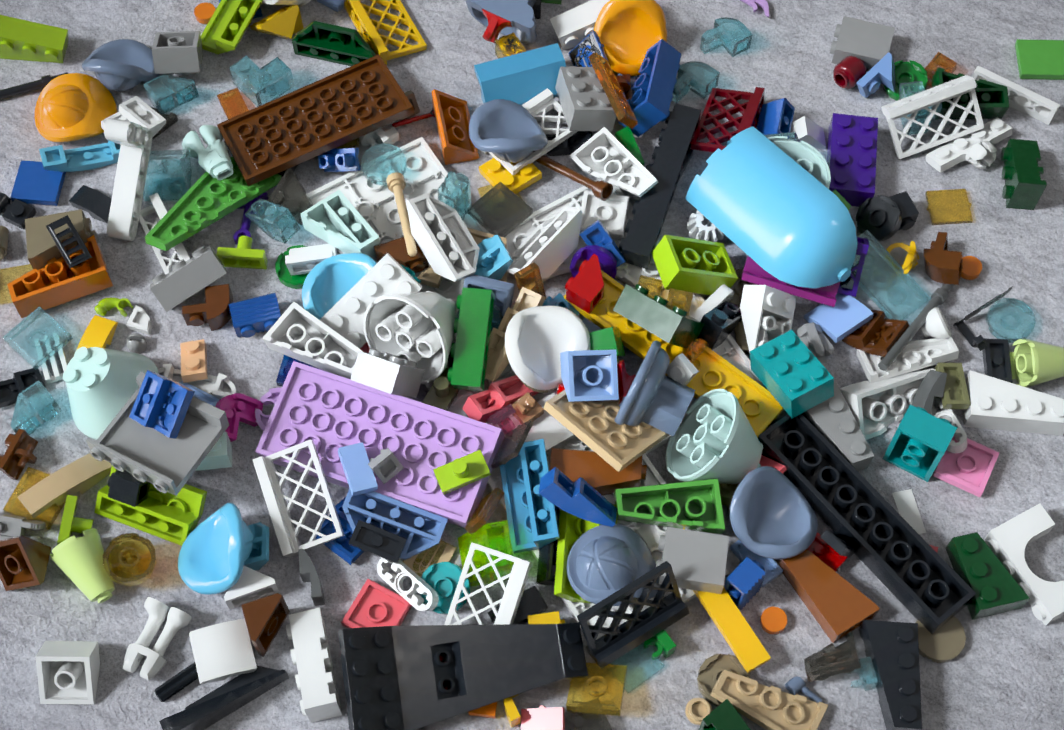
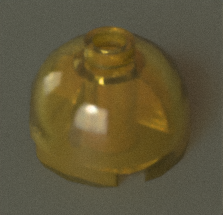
M126 533L110 541V545L103 553V566L111 580L118 585L131 587L146 582L152 576L157 560L155 548L150 540L136 533Z

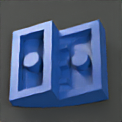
M147 370L129 417L145 427L154 428L165 436L176 439L195 391L165 376Z
M344 498L335 505L345 536L326 542L324 545L351 565L365 551L348 544L353 531L342 508L345 501ZM325 519L319 532L324 535L335 533L334 523Z

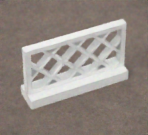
M965 75L881 106L883 114L888 121L898 159L908 157L984 128L975 92L977 87L975 78ZM969 92L971 100L967 107L964 108L958 105L957 102L961 95ZM947 101L951 105L945 116L937 113L936 110L939 104ZM955 106L964 110L958 122L949 119ZM925 109L929 111L925 122L922 124L914 120L918 111ZM968 113L975 115L976 125L971 127L962 125ZM934 114L943 118L937 130L928 127ZM904 117L908 119V122L901 132L896 129L894 120ZM947 121L956 124L952 134L949 135L941 133ZM913 122L922 126L916 138L907 134ZM926 128L935 132L930 142L924 143L920 141ZM906 136L914 140L910 149L902 152L901 143Z
M548 88L522 106L530 112L536 121L542 122L541 128L545 134H556V138L548 140L547 145L543 149L532 152L515 166L500 160L492 152L483 151L485 154L490 153L512 175H515L527 164H531L578 132L560 128V122H567L561 105L553 99V93ZM553 108L558 112V116H546V113ZM545 122H557V128H544Z
M312 439L269 456L253 459L283 556L293 557L299 555L298 549L308 550L345 536ZM309 447L311 458L308 464L305 465L296 461L300 450ZM283 457L290 461L284 474L276 471L273 463L274 460ZM294 463L305 468L299 482L288 477ZM309 471L318 474L319 481L315 489L304 485ZM286 479L297 484L291 498L285 496L282 491ZM302 487L313 492L307 506L296 501ZM317 494L325 497L327 502L323 513L311 508ZM294 503L305 508L299 522L291 519L290 516ZM309 511L321 516L315 530L304 525ZM325 518L334 523L335 533L324 535L319 532ZM303 527L313 532L308 543L300 546L297 536ZM317 535H319V536L322 537V538H319V539L315 540L316 537H317Z
M471 542L444 625H463L462 622L474 616L479 625H484L479 614L492 608L496 616L493 625L513 624L533 562ZM475 551L485 552L490 563L477 569L473 562ZM491 555H494V556H497V557H500V558H498V559H496V560L493 561ZM503 559L514 562L511 573L501 577L495 564ZM470 566H471L472 569H473V572H471V573L468 574L469 569H470ZM492 566L498 580L485 586L479 572ZM475 574L482 588L468 594L464 585L466 578ZM509 578L506 586L503 580ZM500 582L504 595L502 599L493 603L487 589ZM463 590L465 597L460 599ZM484 591L490 605L477 611L470 597ZM467 599L473 614L460 619L456 611L457 605ZM501 603L499 611H497L495 605ZM455 616L457 622L451 624L453 617Z

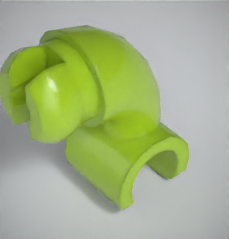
M111 297L100 300L98 305L94 307V310L98 315L105 316L107 311L117 307L120 314L126 317L128 314L124 308L131 307L133 309V306L127 298L118 299Z

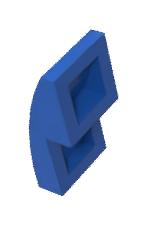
M600 219L580 232L579 235L587 245H597L610 251L617 261V267L626 261Z

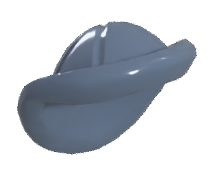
M118 39L105 43L94 50L82 63L84 71H94L97 79L106 88L116 91H127L137 86L141 81L155 82L160 75L155 74L152 50L145 44L131 39Z
M496 99L484 103L473 112L469 122V137L473 145L481 151L492 152L497 158L505 162L516 163L522 161L534 150L543 149L548 143L547 136L530 112L523 106L510 100Z
M763 466L749 472L733 495L730 505L732 529L742 544L753 553L771 559H786L801 554L814 541L818 528L814 510L799 489L776 468Z
M615 524L613 527L599 525L582 534L569 552L566 568L569 582L574 591L582 599L597 604L656 568V563L646 543L635 531L625 525ZM644 588L638 589L633 597L639 598ZM652 589L647 599L653 598L658 590ZM617 602L613 606H620L621 602Z

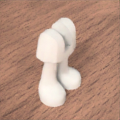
M147 597L144 607L149 614V618L136 643L129 644L124 658L123 670L130 673L135 672L143 656H147L142 666L140 677L150 681L166 664L167 661L163 658V655L179 629L190 623L192 617L175 607L169 608L164 603ZM167 617V622L153 649H150L149 646L155 634Z

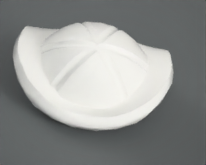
M535 306L519 311L512 317L505 333V349L509 363L519 379L534 389L545 391L558 388L559 384L563 383L561 379L560 353L590 350V335L582 320L569 309L560 306Z

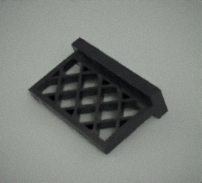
M665 561L577 615L587 642L586 649L588 654L602 669L690 613L688 606L682 601L672 566L668 561ZM666 573L662 584H656L658 577ZM644 588L639 598L633 597L638 589ZM652 589L658 590L653 600L647 599ZM666 591L672 592L668 596L664 597ZM621 602L617 612L610 611L614 604ZM630 603L636 604L631 614L625 613ZM644 605L650 606L641 612ZM596 615L599 616L594 626L587 624L588 620ZM607 617L613 618L609 628L602 627ZM622 619L627 620L623 624L619 625ZM599 633L605 634L596 640Z

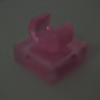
M509 404L491 415L486 422L492 426L499 425V428H502L503 434L506 435L516 428L510 419L516 411Z

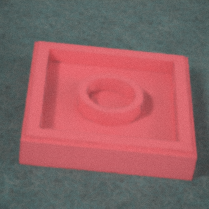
M367 579L341 621V624L346 628L401 626L412 605L399 594Z

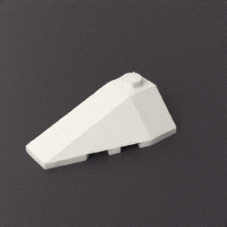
M605 127L570 155L571 159L584 172L639 197L643 196L658 183V180Z
M932 368L905 373L874 383L862 381L839 388L865 439L883 434L887 431V426L894 421L899 422L903 419V414L906 413L909 405H912L922 380L930 370L936 371V369Z

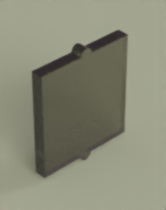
M531 420L518 425L517 428L505 435L490 467L495 469L518 456L533 425Z

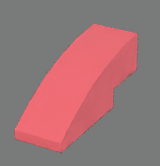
M514 375L491 383L488 390L469 396L462 409L469 418L487 423L509 412V406L527 392L532 397L539 392L526 387L519 377Z

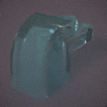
M719 18L715 20L714 28L707 30L702 35L700 50L707 54L723 46L734 57L750 48L753 34L737 19Z
M691 61L682 64L678 70L672 101L678 103L690 90L705 99L711 93L712 88L718 86L720 72L703 62Z

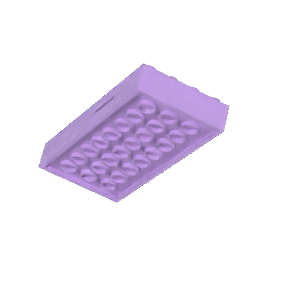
M295 361L291 365L283 387L269 389V392L260 398V402L264 405H275L272 413L265 415L260 409H255L256 422L264 431L255 451L260 457L269 456L312 439L327 482L349 489L338 454V448L363 442L369 461L371 458L374 459L381 454L380 450L389 448L404 468L385 484L374 473L378 489L374 492L447 518L448 523L469 530L490 475L444 495L433 469L481 449L491 473L505 437L502 428L403 396L389 394L348 378ZM309 447L300 450L296 461L305 465L308 464L311 458ZM283 457L273 461L274 464L286 468L290 462ZM294 463L292 470L303 473L305 468ZM309 471L308 475L318 478L317 473Z

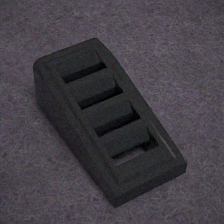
M68 215L46 226L69 269L92 257ZM67 224L68 229L58 234L55 233V229ZM69 233L73 234V237L60 242V237ZM74 241L78 243L77 246L67 251L64 249V246ZM81 249L83 254L70 259V254Z

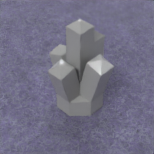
M814 322L804 324L797 329L796 335L826 368L827 361L825 356L832 355L834 347L823 334L820 325Z

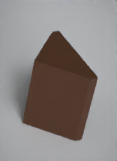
M23 535L0 540V579L5 590L10 591L42 584L46 575L51 547Z
M279 593L241 605L250 639L258 654L262 657L265 656L290 612L283 595Z

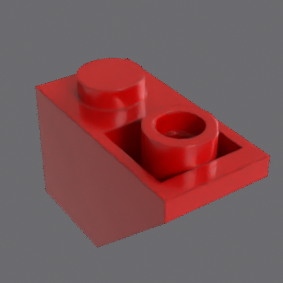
M593 254L589 260L585 259L579 268V273L575 277L572 276L565 285L566 300L588 314L600 302L604 293L603 277L596 254Z

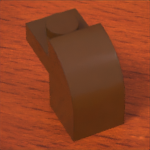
M938 232L936 241L931 242L930 249L924 248L926 274L936 282L959 285L963 269L962 252L948 251V233Z
M229 284L205 287L206 303L182 306V315L187 326H201L208 323L211 331L225 326L231 319L229 304L233 303V294Z

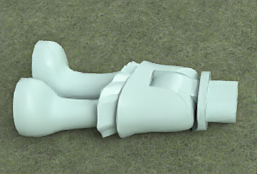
M203 125L200 127V135L208 145L207 148L204 147L195 131L187 133L182 142V149L189 157L198 156L199 165L213 178H217V180H223L233 174V165L227 152V147L222 142L223 137L218 127L213 125Z

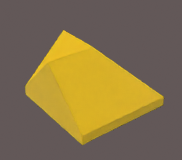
M298 5L284 6L250 26L251 30L285 39H292L293 34L304 29Z

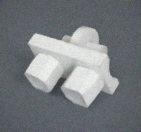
M393 126L385 131L382 128L377 129L359 138L363 146L371 145V147H375L378 143L385 154L391 152V145L400 140L399 133Z

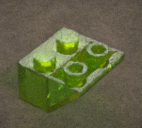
M507 520L482 524L457 538L462 569L471 542L514 556ZM475 551L473 562L477 569L490 563L485 552ZM491 555L493 561L496 560V559H498V558H500V557ZM503 559L495 564L501 577L511 573L514 562ZM470 566V569H469L468 574L471 573V572H473V569H472L471 566ZM492 566L479 572L484 584L498 580ZM475 574L468 577L470 587L480 585Z

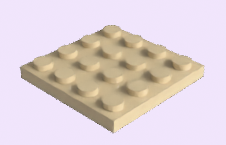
M563 390L546 401L543 408L618 472L669 436V434L645 422H641L636 426L617 424L615 417L620 409V398L619 400L569 402L566 392Z

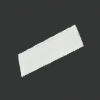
M912 489L892 493L898 512L918 534L926 533Z

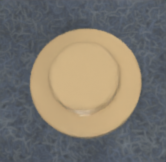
M703 698L691 699L685 708L687 719L695 725H701L702 720L712 712L710 703Z

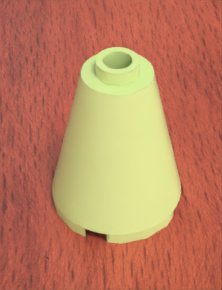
M1019 339L1013 343L1012 346H1015L1014 352H1010L1012 379H1016L1019 383L1016 385L1027 388L1064 377L1063 347L1029 339Z
M92 528L82 531L83 537L76 538L73 535L53 548V554H50V557L91 602L97 601L100 604L113 596L111 592L115 590L99 532L97 529Z

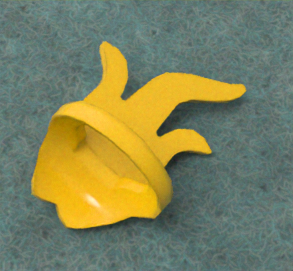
M911 241L910 246L904 243L891 244L884 253L886 265L890 269L895 271L904 270L903 274H908L910 270H913L918 265L919 255L915 242ZM897 247H901L908 252L904 264L900 266L892 264L889 259L890 252Z

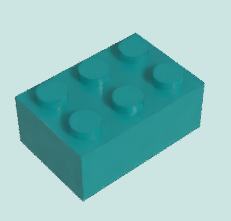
M792 329L750 351L751 370L791 418L834 396V377Z
M910 404L882 459L928 482L946 452L957 427L953 426L946 419L937 418L929 414L925 409Z

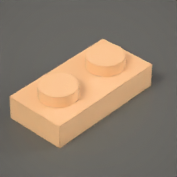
M205 340L180 343L181 377L183 383L208 379Z

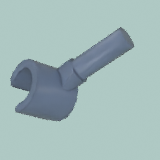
M793 677L785 684V687L792 695H796L801 691L816 703L823 700L806 687V683L801 677Z

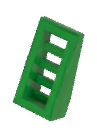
M627 126L616 132L615 138L644 166V159L630 127Z

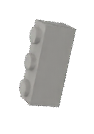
M204 246L200 247L192 253L193 257L186 262L184 259L178 261L172 266V271L166 275L162 272L152 279L153 283L150 284V290L166 312L227 273L225 266L211 246L206 249Z

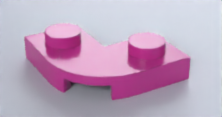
M240 393L227 395L216 403L215 407L226 413L229 426L225 432H227L230 442L237 439L239 421L253 427L258 426L255 409L262 411L263 403Z

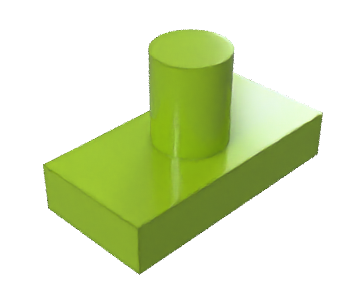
M240 236L237 248L218 247L216 255L225 267L267 270L268 260L265 250L251 249L253 242L251 237Z
M481 449L433 469L444 495L491 475Z
M67 495L57 545L71 537L72 532L83 533L82 531L92 529L93 519L75 517L78 496Z

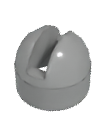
M133 333L128 336L126 344L130 352L141 354L146 350L147 342L144 336L139 333Z

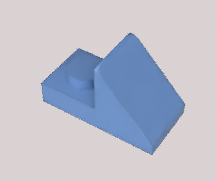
M889 52L857 82L859 92L863 97L867 98L875 93L881 84L895 92V64L892 54Z

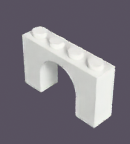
M1039 503L990 530L984 541L1030 598L1028 602L1032 607L1033 614L1046 626L1064 615V580L1059 582L1043 580L1029 569L1025 561L1024 552L1026 545L1048 534L1055 526L1054 521Z

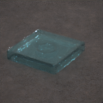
M40 306L2 337L35 370L73 339L71 334Z

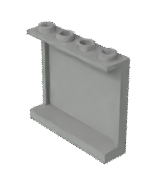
M141 371L136 377L139 388L96 441L87 438L86 442L90 448V454L99 461L106 460L118 471L124 472L126 470L138 481L143 483L147 481L153 484L160 492H169L177 496L228 428L229 422L225 411L193 396L176 439L169 438L154 428L141 425L129 417L146 373Z

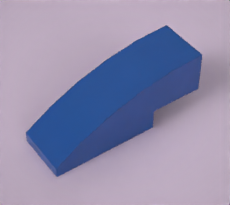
M554 467L541 477L539 494L555 506L574 516L596 524L610 527L616 524L617 508L582 477L572 482L557 467Z

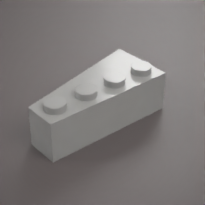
M834 379V396L801 414L857 471L868 468L874 454Z

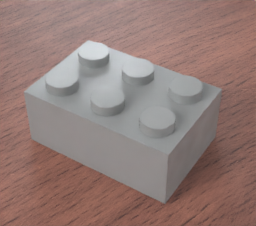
M560 67L555 89L569 131H600L603 127L608 131H613L618 108L603 67Z

